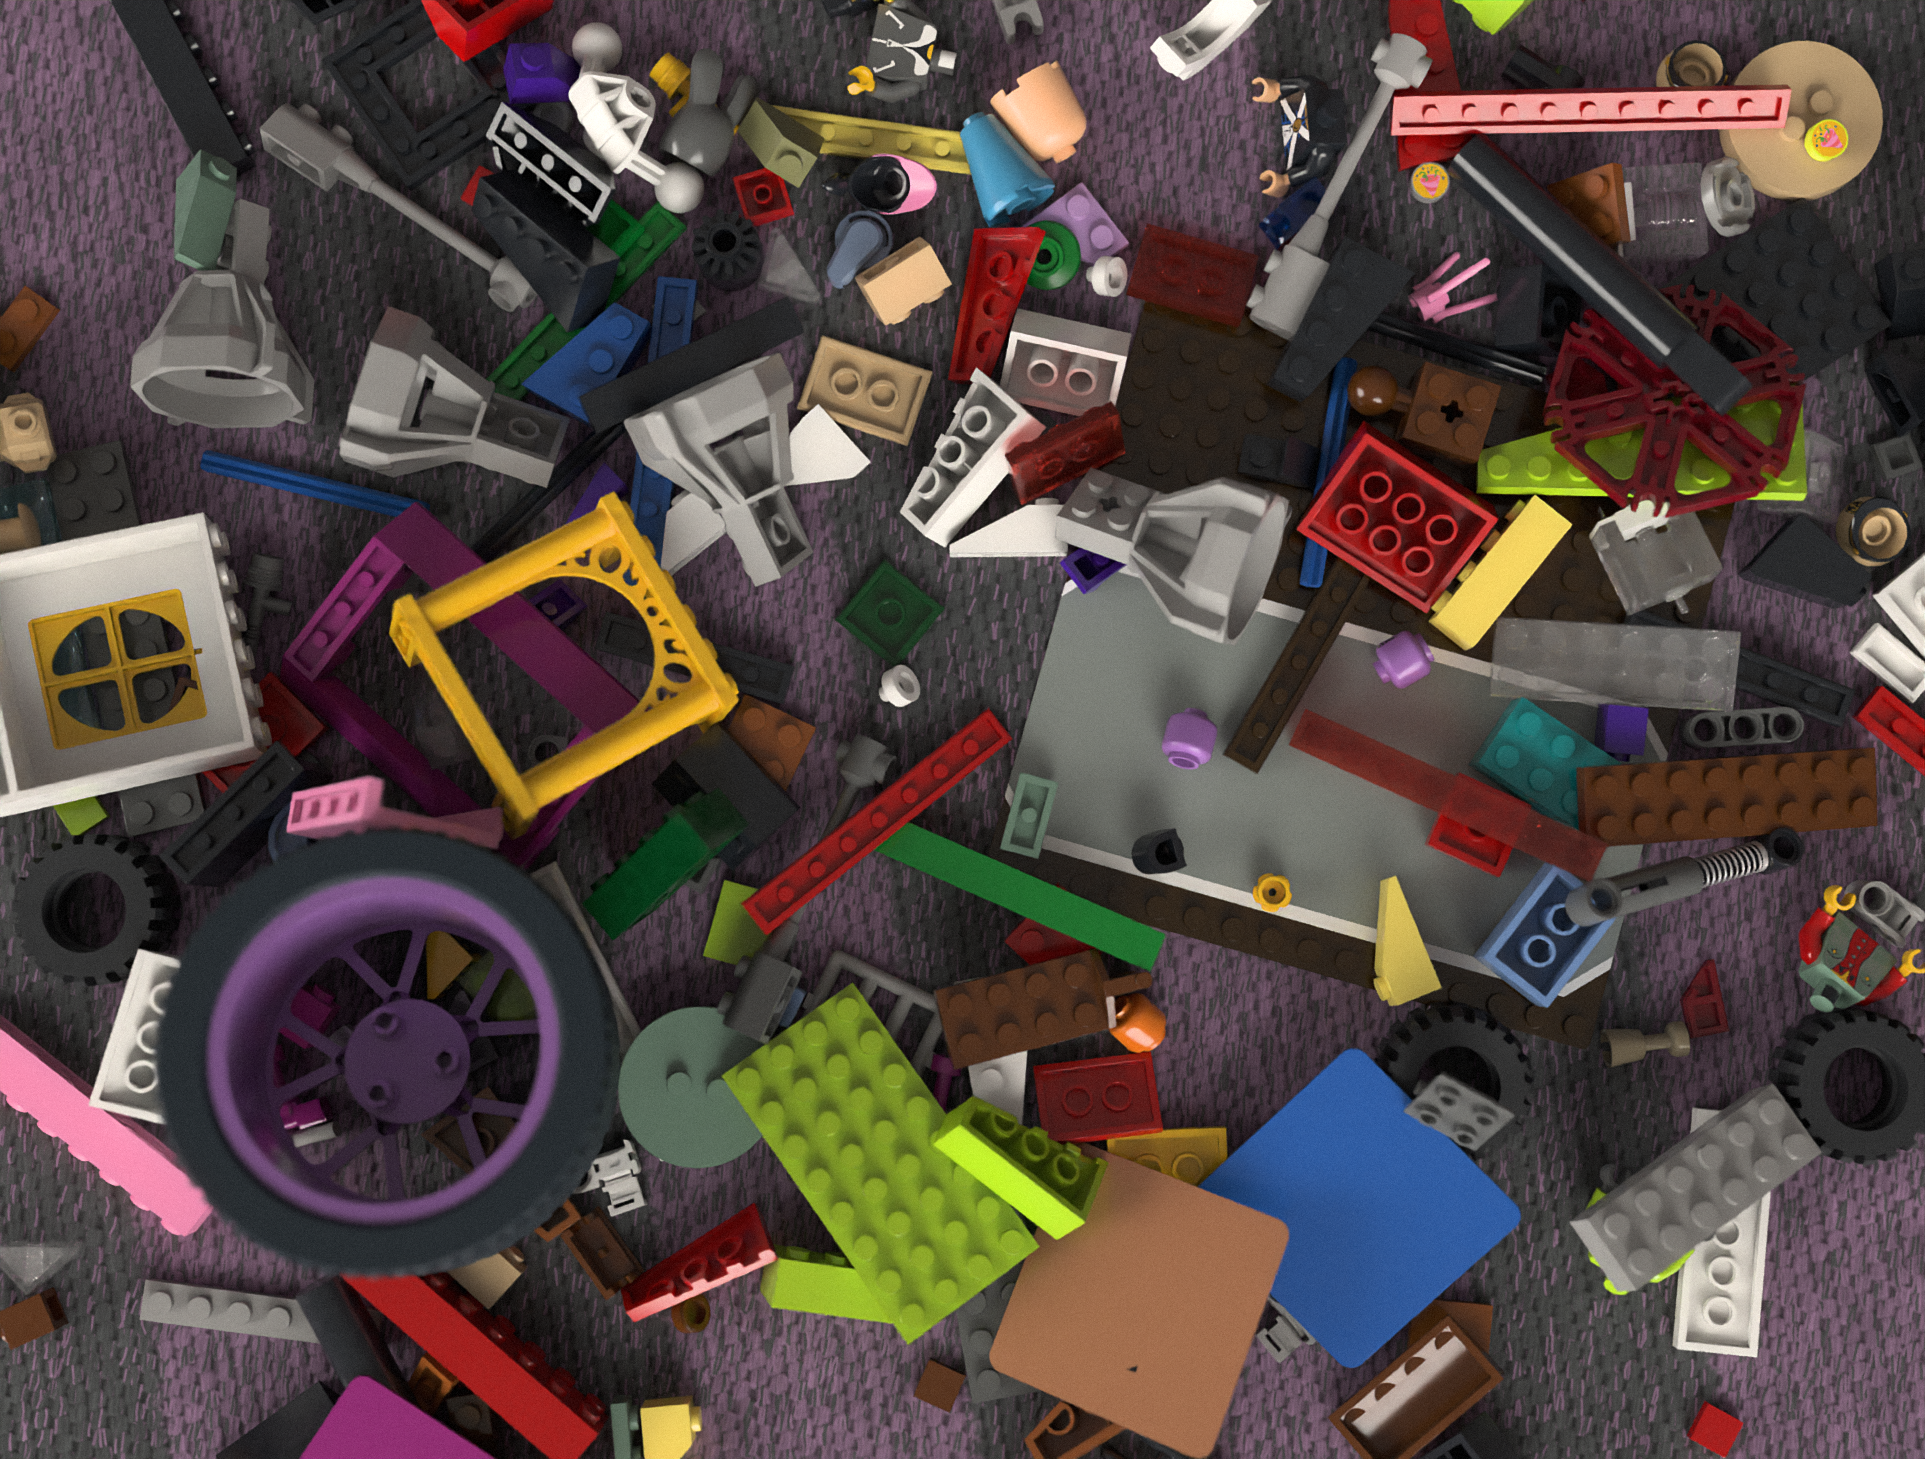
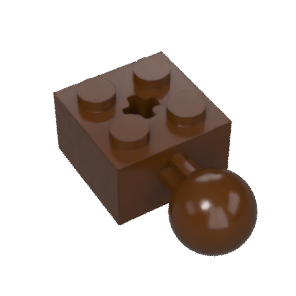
M1425 362L1415 372L1411 388L1407 390L1398 387L1394 375L1389 370L1381 366L1370 365L1359 369L1353 374L1347 386V396L1351 406L1357 412L1366 416H1378L1390 409L1403 413L1394 441L1406 449L1467 469L1479 460L1502 386ZM1448 410L1453 420L1449 423L1445 421L1446 414L1440 411Z

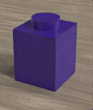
M1598 703L1594 745L1617 761L1630 762V755L1644 756L1649 708Z

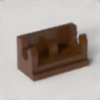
M600 1206L594 1208L560 1234L606 1301L619 1292L626 1284L633 1282L644 1271L642 1265Z

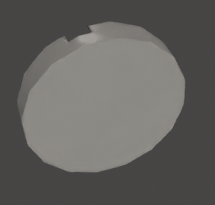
M1728 156L1707 163L1702 171L1700 186L1704 210L1712 227L1720 235L1730 237L1748 230L1750 224L1747 223V220L1753 217L1755 201L1749 177L1743 172L1739 173L1735 167L1740 165L1739 162Z

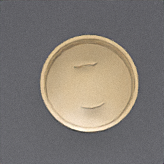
M1793 41L1776 45L1755 57L1734 78L1730 85L1787 84L1792 90L1785 128L1719 129L1720 142L1725 156L1734 158L1739 162L1740 165L1735 167L1739 173L1743 172L1749 177L1752 188L1772 198L1785 201H1798L1801 198H1805L1806 201L1818 199L1835 192L1852 180L1866 167L1873 157L1882 133L1883 111L1876 86L1866 70L1854 58L1842 50L1814 41ZM1825 119H1833L1840 122L1847 130V148L1840 156L1830 161H1817L1805 149V135L1818 122Z

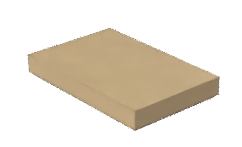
M822 335L797 409L809 413L819 404L836 423L908 446L933 372Z

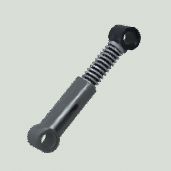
M1778 828L1768 835L1758 836L1748 843L1726 848L1725 850L1697 856L1696 858L1682 856L1611 877L1595 879L1569 892L1565 901L1566 912L1576 924L1592 926L1602 921L1696 895L1701 892L1702 888L1712 886L1713 884L1723 883L1724 881L1741 878L1753 873L1770 875L1799 863L1803 857V843L1799 835L1793 830ZM1639 887V893L1622 897V891ZM1591 898H1593V900H1594V902H1595V904H1596V907H1594V905H1593V903H1592V901H1591Z

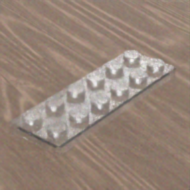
M1498 617L1495 620L1489 695L1490 697H1524L1536 700L1733 712L1741 632Z

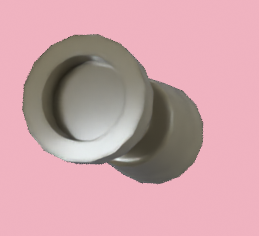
M1683 1021L1669 1022L1664 1028V1033L1643 1035L1640 1029L1637 1028L1602 1029L1600 1031L1601 1043L1609 1042L1611 1051H1602L1604 1063L1608 1068L1643 1060L1646 1051L1667 1049L1675 1057L1688 1056L1690 1052V1038Z

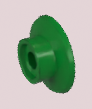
M1044 220L1030 224L1027 227H1039L1046 231L1027 284L1041 290H1055L1066 286L1075 277L1081 262V249L1076 236L1069 228L1055 221ZM1042 249H1048L1052 254V260L1048 264H1044L1039 260V253Z

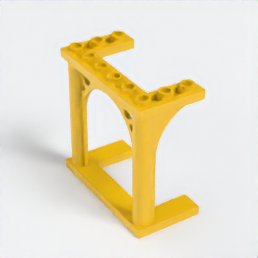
M615 492L600 498L594 511L417 600H414L412 595L408 594L395 601L389 635L409 668L423 662L498 789L491 807L503 808L502 822L511 841L527 832L539 811L538 808L688 726L698 724L704 734L717 722H722L739 701L736 696L738 694L736 683L728 673L723 674L715 661L718 659L715 648L707 638L702 639L695 627L697 621L693 611L687 604H681L674 592L676 591V585L672 576L667 570L660 569L654 559L656 554L651 541L646 535L641 536L633 524L635 517L630 506L624 500L620 502ZM590 549L589 565L586 567L579 565L575 559L585 558L586 554L584 552ZM621 557L620 566L616 571L606 573L601 569L599 560L605 568ZM563 562L566 563V566H558ZM628 568L631 571L632 581L635 579L637 581L635 586L627 585L623 579V575ZM558 576H580L602 582L623 594L637 608L648 626L654 647V669L650 685L643 699L626 717L518 776L436 638L435 633L540 580ZM652 607L657 616L652 617L648 615L647 608ZM672 640L671 646L679 651V653L669 654L664 648V641ZM669 663L682 664L690 670L692 678L686 683H675L665 676L663 668ZM662 687L670 693L677 694V696L670 698V695L667 694L664 700L659 701L656 692L657 689ZM647 706H650L651 708H653V709H651V710L645 712V709L647 708Z

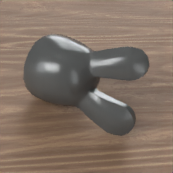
M703 48L695 52L692 59L689 99L671 119L660 140L658 150L665 159L673 163L689 164L697 171L713 177L720 172L726 163L734 142V128L744 119L756 97L759 98L760 88L754 76L740 75L735 80L721 106L716 107L715 102L723 71L722 61L715 51Z

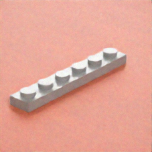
M156 1278L145 1280L140 1320L320 1344L295 1297ZM367 1307L381 1333L384 1314L378 1308Z

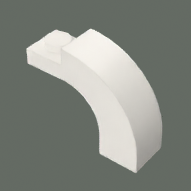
M1212 0L1187 24L1175 31L1160 36L1150 49L1158 56L1159 64L1166 71L1174 73L1176 77L1179 76L1184 81L1202 70L1258 18L1272 0Z

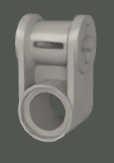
M1859 879L1851 882L1844 892V895L1848 892L1856 895V902L1850 908V911L1869 924L1878 935L1898 948H1903L1906 945L1905 938L1915 924L1925 919L1923 910L1881 881ZM1867 889H1870L1873 894V901L1867 907L1864 904L1863 895Z

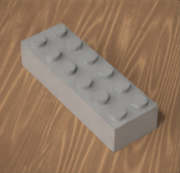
M1774 1084L1753 1088L1572 1219L1570 1224L1617 1292L1636 1291L1821 1154L1822 1151Z

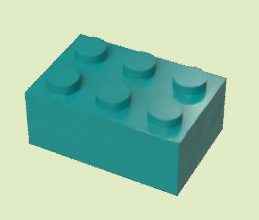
M1520 697L1511 700L1468 765L1519 800L1532 805V809L1563 830L1576 831L1579 830L1576 767L1621 763L1526 698Z

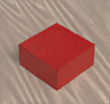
M766 168L732 177L744 218L751 220L754 227L794 215L784 179Z

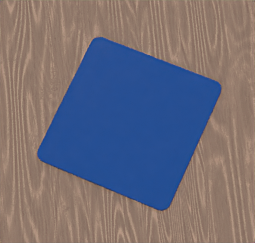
M1348 1048L1341 1052L1197 1186L1277 1218L1286 1224L1289 1230V1241L1270 1294L1342 1366L1347 1368H1355L1364 1363L1518 1225L1521 1218L1517 1204L1450 1137L1432 1127L1423 1125L1416 1118L1403 1112L1404 1108L1413 1100L1363 1050L1358 1048Z

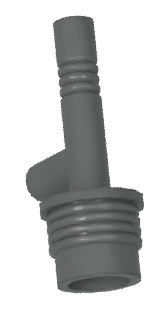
M256 552L253 553L251 564L248 565L247 576L243 578L244 584L254 587L247 619V630L243 638L245 646L250 645L254 657L257 655L259 635H261L265 612L290 616L293 601L269 596L270 590L283 591L281 582L284 574L283 566L285 559Z

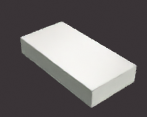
M1874 623L1850 651L1852 656L1909 704L1914 703L1925 690V662L1879 623Z

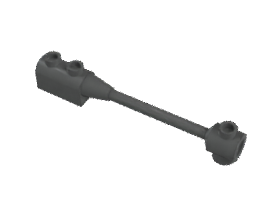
M859 734L855 735L852 742L843 740L840 743L835 760L842 763L839 771L846 780V784L820 840L848 818L860 789L875 787L876 783L886 785L889 782L896 767L897 757L890 754L891 750L888 747ZM808 903L772 930L758 951L755 950L752 958L744 955L739 960L735 969V977L741 979V982L735 994L729 991L726 992L719 1003L718 1014L725 1016L721 1024L765 1044L772 1040L803 973L789 965L798 935V924Z

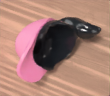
M875 154L866 158L850 174L837 172L826 179L821 185L823 189L833 195L840 196L849 192L865 209L887 215L910 212L924 207L931 201L937 189L935 177L927 167L914 160L892 154Z

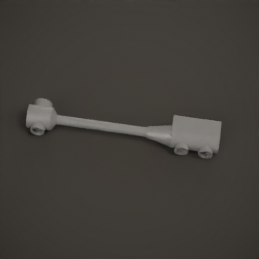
M1394 33L1389 41L1381 38L1370 60L1377 63L1374 74L1380 81V85L1314 215L1310 216L1291 242L1284 246L1282 252L1276 249L1273 250L1264 267V271L1270 273L1265 286L1262 287L1256 284L1247 300L1246 306L1252 308L1249 318L1259 326L1286 340L1290 339L1298 329L1330 266L1328 262L1317 257L1327 233L1328 220L1395 90L1408 89L1410 85L1417 89L1432 64L1433 59L1426 56V47L1416 39L1404 34Z
M288 103L283 104L260 127L264 150L326 192L338 180L368 193L372 192L489 271L491 287L488 290L489 296L502 309L508 312H513L517 306L525 309L531 305L537 296V293L508 256L501 259L496 258L383 182L380 176L355 152L354 147L351 146L353 143L351 135L339 125H335L330 131L319 124L322 121L321 116L310 105L303 104L299 109H296Z

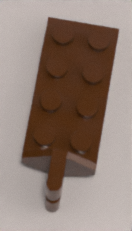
M1093 948L936 989L933 992L952 1068L957 1070L1117 1027L1114 996L1148 988L1153 980L1149 973L1124 971L1108 976L1098 949Z

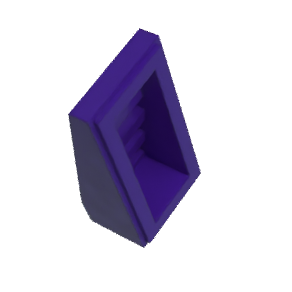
M605 462L599 467L566 524L594 511L600 498L615 492L618 499L621 500L629 492L626 484Z

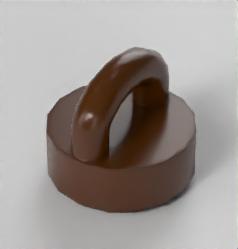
M702 1294L671 1306L673 1324L681 1333H698L709 1324L711 1317L710 1305Z

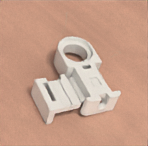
M623 1140L625 1146L597 1155L588 1171L586 1183L581 1187H577L573 1194L584 1193L604 1186L603 1180L605 1183V1187L602 1188L603 1193L609 1192L612 1205L608 1206L611 1217L648 1205L646 1199L643 1198L637 1176L633 1177L631 1170H633L634 1174L641 1172V1165L631 1140ZM634 1199L633 1203L615 1208L616 1204Z

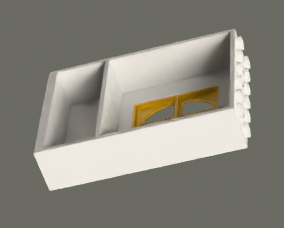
M204 513L0 555V817L257 760L267 751L266 746L272 745L268 723H262L258 711L259 707H264L262 692L259 684H254L250 675V669H255L253 652L250 645L245 646L241 634L242 631L247 630L245 615L241 607L237 608L233 597L234 593L239 592L236 575L233 569L229 570L225 561V556L230 555L229 542L226 533L221 532L218 524L212 523ZM126 610H138L160 616L178 628L184 637L185 645L177 651L131 660L126 653L119 620L120 614ZM93 617H101L105 624L111 652V662L104 667L62 676L56 675L53 671V660L64 639L85 621ZM182 664L190 666L191 680L197 682L198 690L188 687L182 699L171 711L152 723H143L140 718L133 685L134 677L141 673ZM113 680L118 685L125 725L117 731L87 726L74 719L62 708L59 696L68 689Z

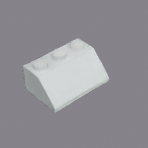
M1017 308L1010 333L1000 386L1019 403L1111 423L1132 334Z

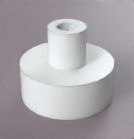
M1102 256L1096 261L1094 266L1088 268L1086 277L1089 282H1092L1093 289L1097 294L1116 297L1125 288L1127 267L1124 260L1119 257Z
M897 665L882 675V687L879 689V696L883 701H890L895 706L903 707L918 699L920 685L910 668L905 665Z

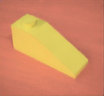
M1396 876L1380 881L1374 966L1377 978L1373 979L1380 999L1382 1001L1387 1000L1389 1006L1401 1005L1442 988Z

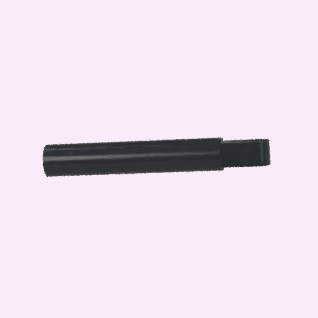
M1487 134L1477 135L1458 152L1449 166L1448 175L1659 369L1669 368L1722 417L1753 388V385L1733 365L1698 335L1700 332L1699 326Z
M327 1274L295 1295L296 1301L345 1389L355 1377L369 1375L421 1408L360 1294L354 1287L339 1275Z

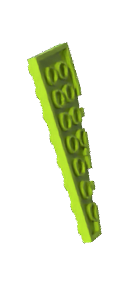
M1672 397L1665 401H1672L1675 406H1679L1682 397ZM1762 400L1732 407L1727 412L1730 417L1766 446L1774 442L1781 414V408L1777 402ZM1803 403L1789 462L1785 471L1783 470L1778 479L1767 472H1762V477L1767 479L1769 484L1763 493L1759 492L1757 497L1749 499L1798 501L1805 499L1807 495ZM1645 428L1592 440L1585 445V451L1617 479H1627L1634 472ZM1556 430L1483 449L1478 462H1476V493L1609 496L1554 450L1555 444L1551 443L1550 437L1551 433ZM1686 439L1674 484L1676 490L1681 494L1690 495L1728 485L1730 483L1729 474Z

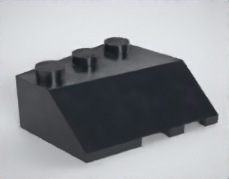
M318 1381L215 1456L217 1459H300L341 1396L321 1381Z

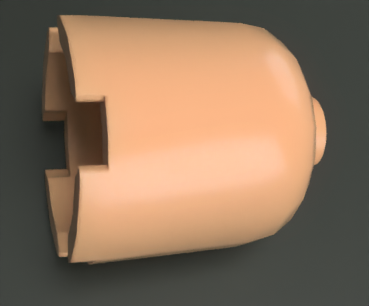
M1058 61L1051 65L1047 62L1016 79L1020 87L1010 94L1006 95L1002 89L991 98L990 103L1005 128L1035 161H1045L1054 158L1055 162L1059 163L1076 152L1073 145L1082 138L1086 130L1087 120Z

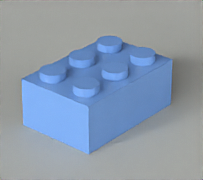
M1544 863L1473 957L1534 1005L1548 1008L1616 918L1602 921L1592 926H1580L1573 922L1566 912V896L1571 890L1584 884L1558 863ZM1591 898V901H1592L1594 907H1596V904H1595L1593 898Z

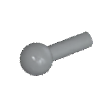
M337 1121L298 1131L293 1128L287 1130L298 1149L303 1145L341 1135V1127Z

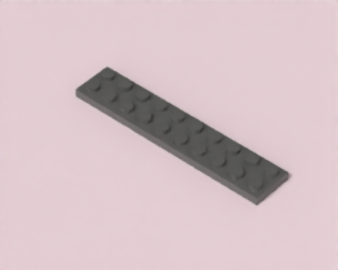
M117 440L59 454L55 461L51 462L48 466L47 474L62 542L143 525L123 441ZM126 610L120 614L119 620L129 659L136 660L171 652L164 618L138 610ZM93 617L81 624L91 669L107 666L111 662V652L104 621L101 617ZM175 666L141 673L134 677L133 685L140 718L143 723H152L168 713L178 682ZM113 680L95 683L104 729L110 731L122 729L125 725V718L117 683ZM199 773L118 791L128 837H136L193 823L207 810Z

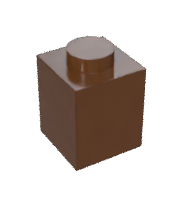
M54 1287L0 1311V1337L8 1343L10 1350L53 1332L69 1323Z

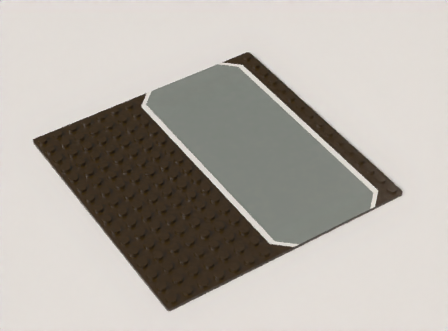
M1159 283L1152 284L1147 293L1098 470L1165 494L1226 478L1240 484H1249L1289 500L1288 505L1292 507L1291 517L1284 527L1282 545L1261 603L1236 646L1214 641L1195 634L1187 628L1171 623L1138 574L1131 572L1128 569V565L1109 577L1095 591L1083 594L1071 577L1067 575L988 857L1055 886L1059 882L1070 893L1141 924L1376 990L1373 979L1377 978L1374 966L1380 881L1396 876L1442 987L1411 1001L1429 1006L1430 1003L1443 1002L1446 1006H1452L1453 1002L1466 1003L1470 1008L1475 1009L1478 1007L1488 1012L1506 1028L1579 1049H1586L1589 1047L1624 915L1615 919L1548 1008L1534 1005L1475 959L1473 955L1544 863H1558L1583 884H1586L1595 879L1607 878L1636 870L1644 844L1582 848L1579 847V830L1565 831L1532 808L1528 813L1500 878L1487 874L1424 844L1456 773L1465 774L1515 797L1468 765L1511 700L1520 697L1526 698L1593 745L1598 703L1649 708L1644 756L1630 755V762H1618L1627 764L1666 761L1690 672L1617 645L1615 642L1630 606H1635L1701 631L1735 502L1672 516L1666 524L1611 546L1606 535L1593 540L1589 538L1597 522L1611 517L1615 512L1624 509L1621 506H1616V501L1611 497L1536 495L1573 525L1477 644L1466 651L1429 622L1435 611L1430 609L1426 614L1371 578L1259 773L1254 774L1223 756L1222 753L1318 588L1305 587L1300 584L1307 536L1296 530L1297 525L1313 500L1314 489L1238 475L1237 469L1243 437L1245 434L1285 441L1288 436H1291L1321 449L1334 368L1306 399L1298 402L1266 385L1288 340L1253 322L1249 318L1251 309ZM1357 340L1343 356L1357 360L1356 371L1370 365L1386 368L1394 375L1398 387L1407 390L1411 388L1415 372L1425 362L1502 386L1482 450L1562 428L1559 424L1545 426L1543 411L1548 393L1361 340ZM1351 406L1344 448L1364 421L1394 440L1403 413L1390 409L1378 416H1366L1360 414ZM1448 410L1440 411L1446 414L1445 421L1449 423L1453 420ZM1411 451L1494 505L1499 520L1483 541L1494 529L1498 532L1502 531L1509 522L1504 516L1518 499L1525 502L1534 496L1525 494L1476 493V463L1466 469ZM1483 541L1479 544V546L1476 548V550L1473 552V554L1470 556L1467 562L1471 559L1473 562L1476 563L1477 560L1481 557V555L1485 552L1480 548ZM1327 550L1323 579L1337 557L1329 550ZM1454 577L1445 590L1451 593L1460 581ZM1404 630L1410 631L1413 635L1420 633L1435 659L1430 662V673L1403 689L1395 687L1391 680L1383 684L1372 663L1378 661L1376 647ZM1186 708H1196L1206 712L1207 718L1217 727V737L1211 759L1193 770L1174 766L1168 761V756L1162 751V741L1169 717L1175 713L1184 712ZM1020 772L1059 782L1038 859L1000 849ZM1175 828L1178 837L1183 843V855L1187 866L1165 874L1147 875L1137 870L1131 856L1135 841L1157 830ZM1266 873H1273L1274 876L1283 875L1290 883L1291 901L1286 907H1280L1276 912L1263 910L1261 904L1256 903L1253 898V888L1257 886L1258 878ZM1272 888L1269 890L1270 896H1274L1276 894L1275 889ZM1631 889L1622 891V897L1629 896Z

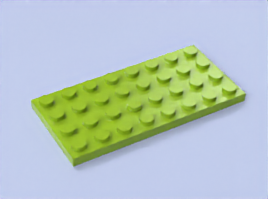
M854 983L848 985L769 1041L768 1044L762 1046L722 1075L726 1084L908 1345L1040 1247L1006 1200L933 1145L946 1117V1113Z

